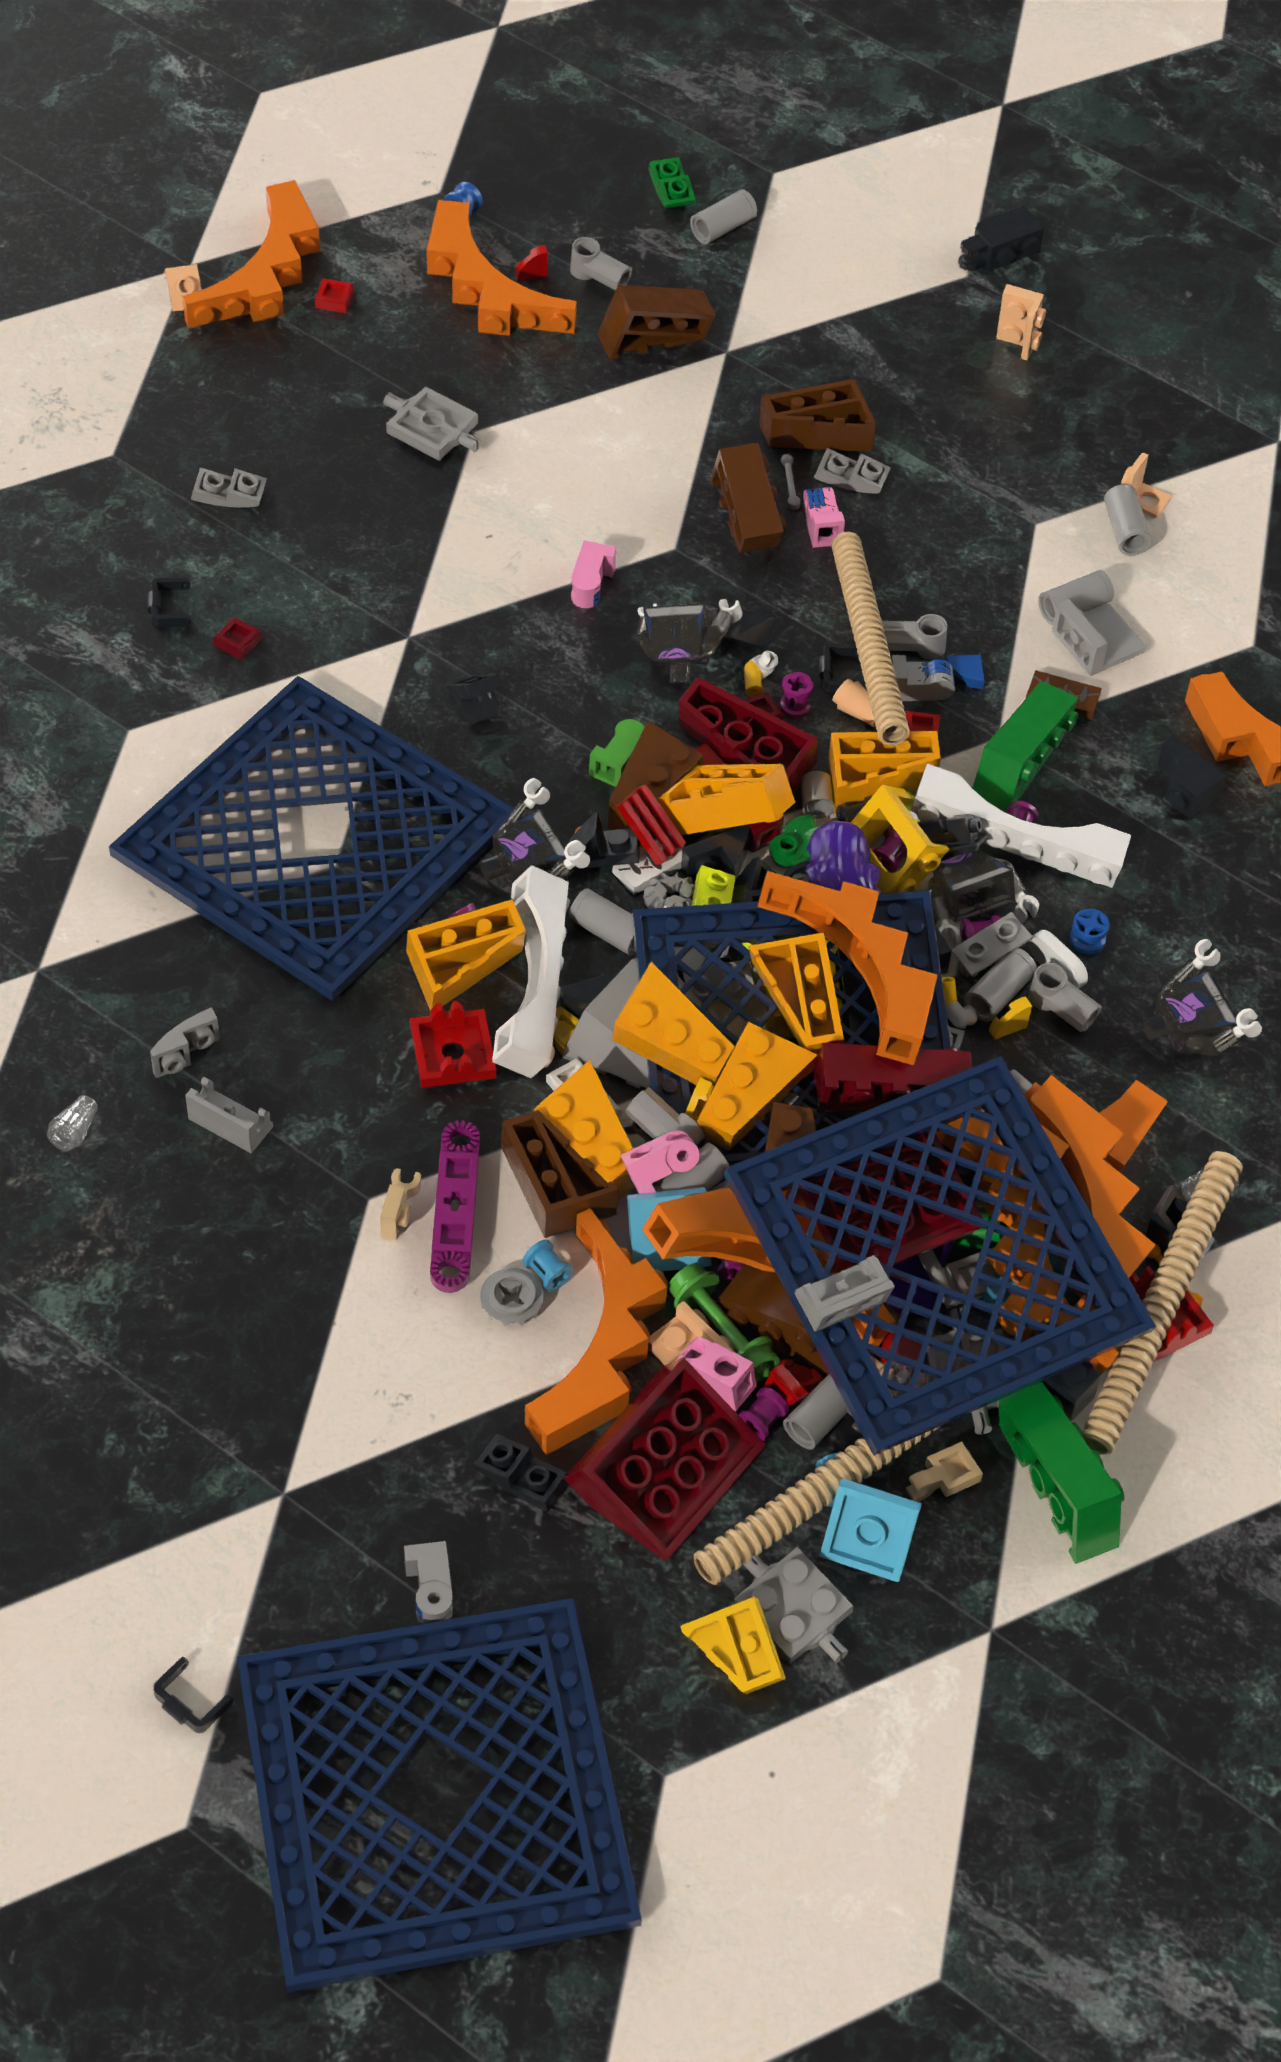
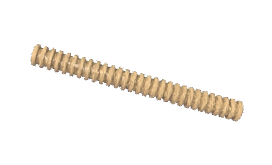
M843 532L834 537L831 548L851 622L850 625L866 683L876 730L882 743L889 746L898 745L908 738L910 729L886 642L860 537L853 532Z
M1216 1151L1210 1155L1209 1162L1205 1165L1200 1181L1196 1184L1191 1200L1188 1202L1186 1210L1182 1214V1219L1173 1234V1239L1169 1242L1164 1258L1155 1272V1278L1151 1281L1150 1288L1145 1294L1146 1298L1142 1300L1156 1327L1152 1332L1122 1345V1348L1118 1351V1358L1114 1360L1113 1368L1109 1371L1108 1378L1104 1381L1103 1389L1098 1394L1099 1399L1095 1401L1094 1409L1089 1414V1420L1084 1424L1082 1434L1084 1441L1091 1451L1096 1450L1102 1455L1111 1454L1115 1448L1114 1444L1119 1439V1433L1124 1429V1423L1128 1420L1129 1412L1134 1407L1133 1402L1138 1398V1392L1142 1389L1143 1382L1148 1376V1371L1152 1368V1361L1156 1359L1157 1351L1161 1348L1162 1341L1166 1337V1331L1169 1330L1171 1321L1175 1318V1311L1180 1307V1301L1185 1296V1291L1188 1289L1189 1282L1194 1276V1271L1198 1268V1262L1202 1259L1207 1243L1210 1241L1212 1232L1216 1228V1223L1220 1220L1225 1204L1229 1200V1194L1232 1193L1234 1185L1238 1181V1175L1243 1170L1241 1162L1229 1153Z
M931 1431L873 1456L865 1439H858L855 1442V1446L850 1445L845 1449V1453H838L835 1459H829L825 1466H819L815 1473H809L805 1476V1480H799L795 1483V1487H789L785 1490V1494L776 1496L775 1501L766 1503L765 1509L759 1508L756 1510L755 1516L749 1515L746 1517L745 1523L739 1522L736 1524L735 1530L729 1529L724 1533V1537H717L714 1540V1544H707L704 1547V1552L697 1551L694 1554V1563L698 1572L707 1582L713 1585L718 1584L721 1581V1577L726 1578L731 1574V1569L736 1571L741 1567V1562H749L752 1555H759L762 1552V1548H769L772 1545V1541H779L782 1538V1534H789L792 1531V1527H799L802 1524V1520H809L812 1517V1513L817 1514L822 1510V1506H829L832 1503V1499L836 1497L842 1478L860 1484L862 1478L867 1479L870 1477L872 1471L877 1472L880 1470L882 1464L887 1465L890 1463L892 1458L900 1456L902 1451L910 1449L911 1444H917L921 1441V1437H927L931 1434Z

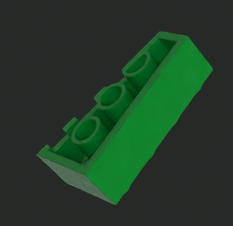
M1040 681L984 746L972 789L987 802L1006 813L1010 803L1020 800L1054 748H1057L1061 743L1064 733L1066 731L1070 732L1073 729L1079 715L1078 712H1075L1078 697Z
M1040 1382L1000 1399L998 1425L1021 1467L1029 1466L1033 1488L1039 1499L1048 1498L1054 1515L1051 1521L1058 1534L1067 1532L1071 1539L1072 1547L1069 1548L1068 1552L1074 1563H1080L1118 1548L1121 1503L1125 1498L1122 1486L1116 1478L1111 1479L1106 1472L1099 1453L1096 1450L1091 1451L1079 1425L1076 1422L1071 1423L1058 1396L1051 1395L1043 1382Z

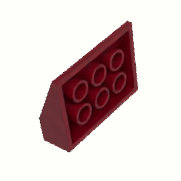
M929 1131L911 1139L926 1144ZM935 1133L932 1146L945 1151ZM902 1144L897 1160L918 1168L923 1152ZM895 1146L878 1153L891 1158ZM929 1154L924 1170L945 1177L949 1161ZM868 1159L863 1175L884 1182L888 1166ZM861 1160L846 1165L844 1168L857 1172ZM954 1167L950 1180L964 1185ZM894 1168L890 1185L910 1192L915 1176ZM833 1173L828 1189L849 1197L854 1180ZM826 1174L808 1182L822 1187ZM921 1178L916 1194L937 1202L941 1185ZM860 1183L855 1199L876 1206L881 1190ZM798 1187L793 1204L814 1211L819 1195ZM791 1188L787 1190L786 1200H788ZM948 1188L943 1204L964 1211L968 1195ZM886 1193L881 1209L902 1216L907 1200ZM825 1197L820 1214L841 1221L846 1205ZM973 1201L969 1214L983 1219ZM913 1202L893 1266L977 1231L982 1227ZM852 1207L847 1224L868 1231L872 1214ZM794 1213L806 1235L811 1219ZM879 1217L874 1234L894 1241L899 1224ZM817 1222L812 1238L833 1246L838 1229ZM843 1232L839 1248L860 1255L865 1239ZM870 1242L865 1258L874 1255L881 1264L887 1265L891 1249ZM816 1249L827 1262L830 1254ZM836 1256L832 1269L837 1274L855 1266L856 1263Z
M683 1357L664 1365L567 1473L564 1480L591 1508L659 1558L666 1561L766 1444Z

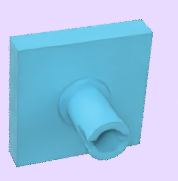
M705 1187L627 1195L631 1257L634 1264L646 1258L654 1270L658 1268L661 1271L680 1270L692 1263H699L702 1267L712 1266L711 1257L685 1256L662 1259L642 1231L643 1226L658 1203L707 1192Z
M842 1478L838 1486L819 1557L899 1582L922 1504Z

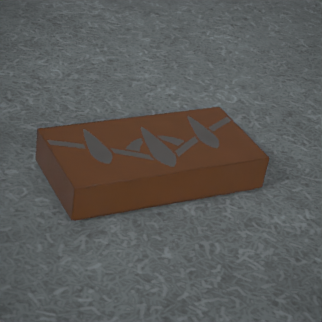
M1035 670L1026 698L1040 681H1043L1078 697L1075 712L1079 713L1078 717L1092 721L1102 688Z

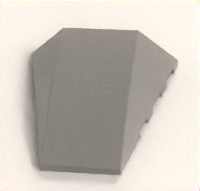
M633 958L583 1011L562 1053V1057L569 1061L578 1058L583 1063L590 1060L595 1071L604 1075L608 1072L625 1079L626 1084L640 1089L641 1086L649 1087L647 1059L612 1040L614 1023L639 983L636 958ZM678 976V986L680 990L685 985V983ZM689 989L685 996L701 1007L702 1002ZM707 1009L705 1012L716 1020V1018ZM689 1081L691 1098L697 1085Z

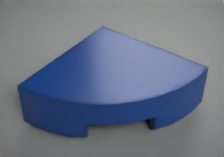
M981 655L946 656V661L952 665L953 677L955 675L966 682L968 687L983 689L985 680Z

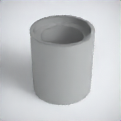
M812 771L803 775L800 779L803 813L805 815H813L815 819L831 815L835 808L831 776L823 771Z

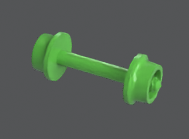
M692 1263L684 1267L672 1278L668 1285V1290L675 1298L674 1307L676 1308L683 1301L691 1309L699 1306L720 1333L731 1341L737 1352L736 1354L753 1362L756 1384L762 1382L780 1362L778 1355L773 1350V1340L768 1336H760L749 1342L711 1297L719 1283L718 1275L713 1271H706L699 1263Z

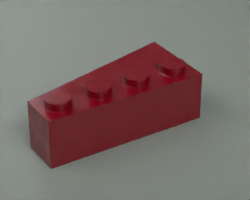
M699 677L694 680L679 700V725L702 745L706 743L726 765L783 764L792 794H794L800 786L802 776L809 773L817 763L818 738Z
M822 1043L814 1067L817 1113L870 1110L972 1068L971 1052L960 1051L956 1048H944L941 1050L919 1049L914 1065L876 1055L878 1046Z

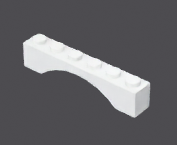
M928 763L910 810L913 818L920 821L941 819L943 829L948 830L946 819L973 815L974 818H980L982 823V830L978 834L988 833L989 835L983 843L1111 888L1122 868L1131 837L1130 834L1099 823L1082 827L1060 828L1023 821L987 802L970 787L961 775Z
M532 865L512 883L511 900L513 899L526 930L524 946L528 962V984L524 1000L518 1012L496 1031L492 1060L493 1063L529 1078H532L542 1068L548 1067L555 1054V1048L552 1044L553 1034L558 1023V1017L555 1015L557 1001L561 993V987L558 985L560 971L564 963V958L561 955L563 941L567 933V928L564 927L565 915L570 904V900L567 898L569 882Z

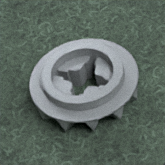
M662 872L659 879L650 878L648 886L644 888L645 905L647 908L692 906L695 885L691 877L682 879L678 872L673 877H669ZM667 892L670 894L680 892L679 896L672 895L671 897H667Z
M519 1268L501 1269L491 1274L483 1283L480 1292L481 1306L488 1313L490 1320L497 1319L505 1327L509 1323H519L522 1326L527 1319L531 1317L536 1318L539 1309L543 1306V1287L540 1281L526 1270ZM516 1293H520L519 1303L511 1301L509 1304H505V1294L513 1296Z

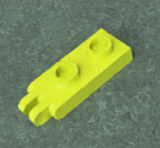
M701 865L696 877L692 906L731 903L736 876Z

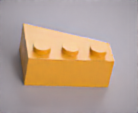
M910 731L908 738L903 743L892 746L882 743L879 740L878 732L831 733L828 766L833 787L834 815L838 805L845 804L846 806H851L864 802L865 797L873 796L882 785L902 788L910 793L917 791L927 763L936 767L940 766L941 756L937 731Z
M783 764L698 765L658 798L661 807L681 835L759 822H774L784 816L783 813L795 803Z
M513 899L408 930L406 953L430 1011L436 1003H441L444 1006L523 951L526 930Z
M824 932L749 946L751 961L799 1046L818 1055L822 1043L845 1044Z
M652 962L614 1023L612 1040L691 1083L697 1085L701 1077L712 1082L714 1087L735 1047Z
M748 1022L697 1120V1124L705 1134L704 1139L728 1151L731 1150L773 1108L774 1102L780 1103L792 1088L813 1071L818 1055Z
M588 1060L534 1108L533 1111L539 1110L570 1141V1146L583 1159L587 1157L595 1165L594 1170L607 1183L611 1181L619 1189V1201L634 1187L620 1156L632 1150L633 1147L591 1061Z

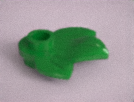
M800 815L791 819L785 824L783 834L772 839L769 845V855L776 865L782 868H790L800 862L811 860L807 851V845L813 832L821 827H815L813 815Z

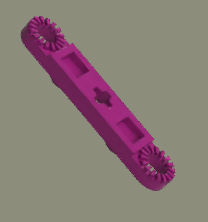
M457 1120L453 1124L449 1123L448 1127L443 1129L444 1131L441 1135L430 1279L435 1288L446 1293L462 1290L468 1284L470 1278L480 1134L476 1126H473L471 1122L466 1123L464 1120L462 1122ZM457 1135H465L471 1139L470 1144H466V1147L462 1145V1148H460V1145L457 1147L455 1144L452 1145L450 1140ZM452 1200H460L459 1210H451ZM446 1266H454L461 1272L455 1279L452 1277L449 1280V1278L445 1279L444 1276L441 1277L439 1271Z

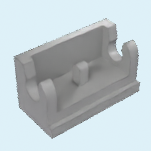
M203 1077L201 1080V1092L198 1093V1091L191 1088L185 1095L188 1119L252 1153L273 1128V1122L270 1121V1113L263 1108L258 1110V1114L215 1091L213 1082Z
M873 1255L861 1261L858 1265L813 1284L807 1283L796 1289L794 1294L814 1331L817 1332L886 1302L895 1286L889 1280L879 1260Z

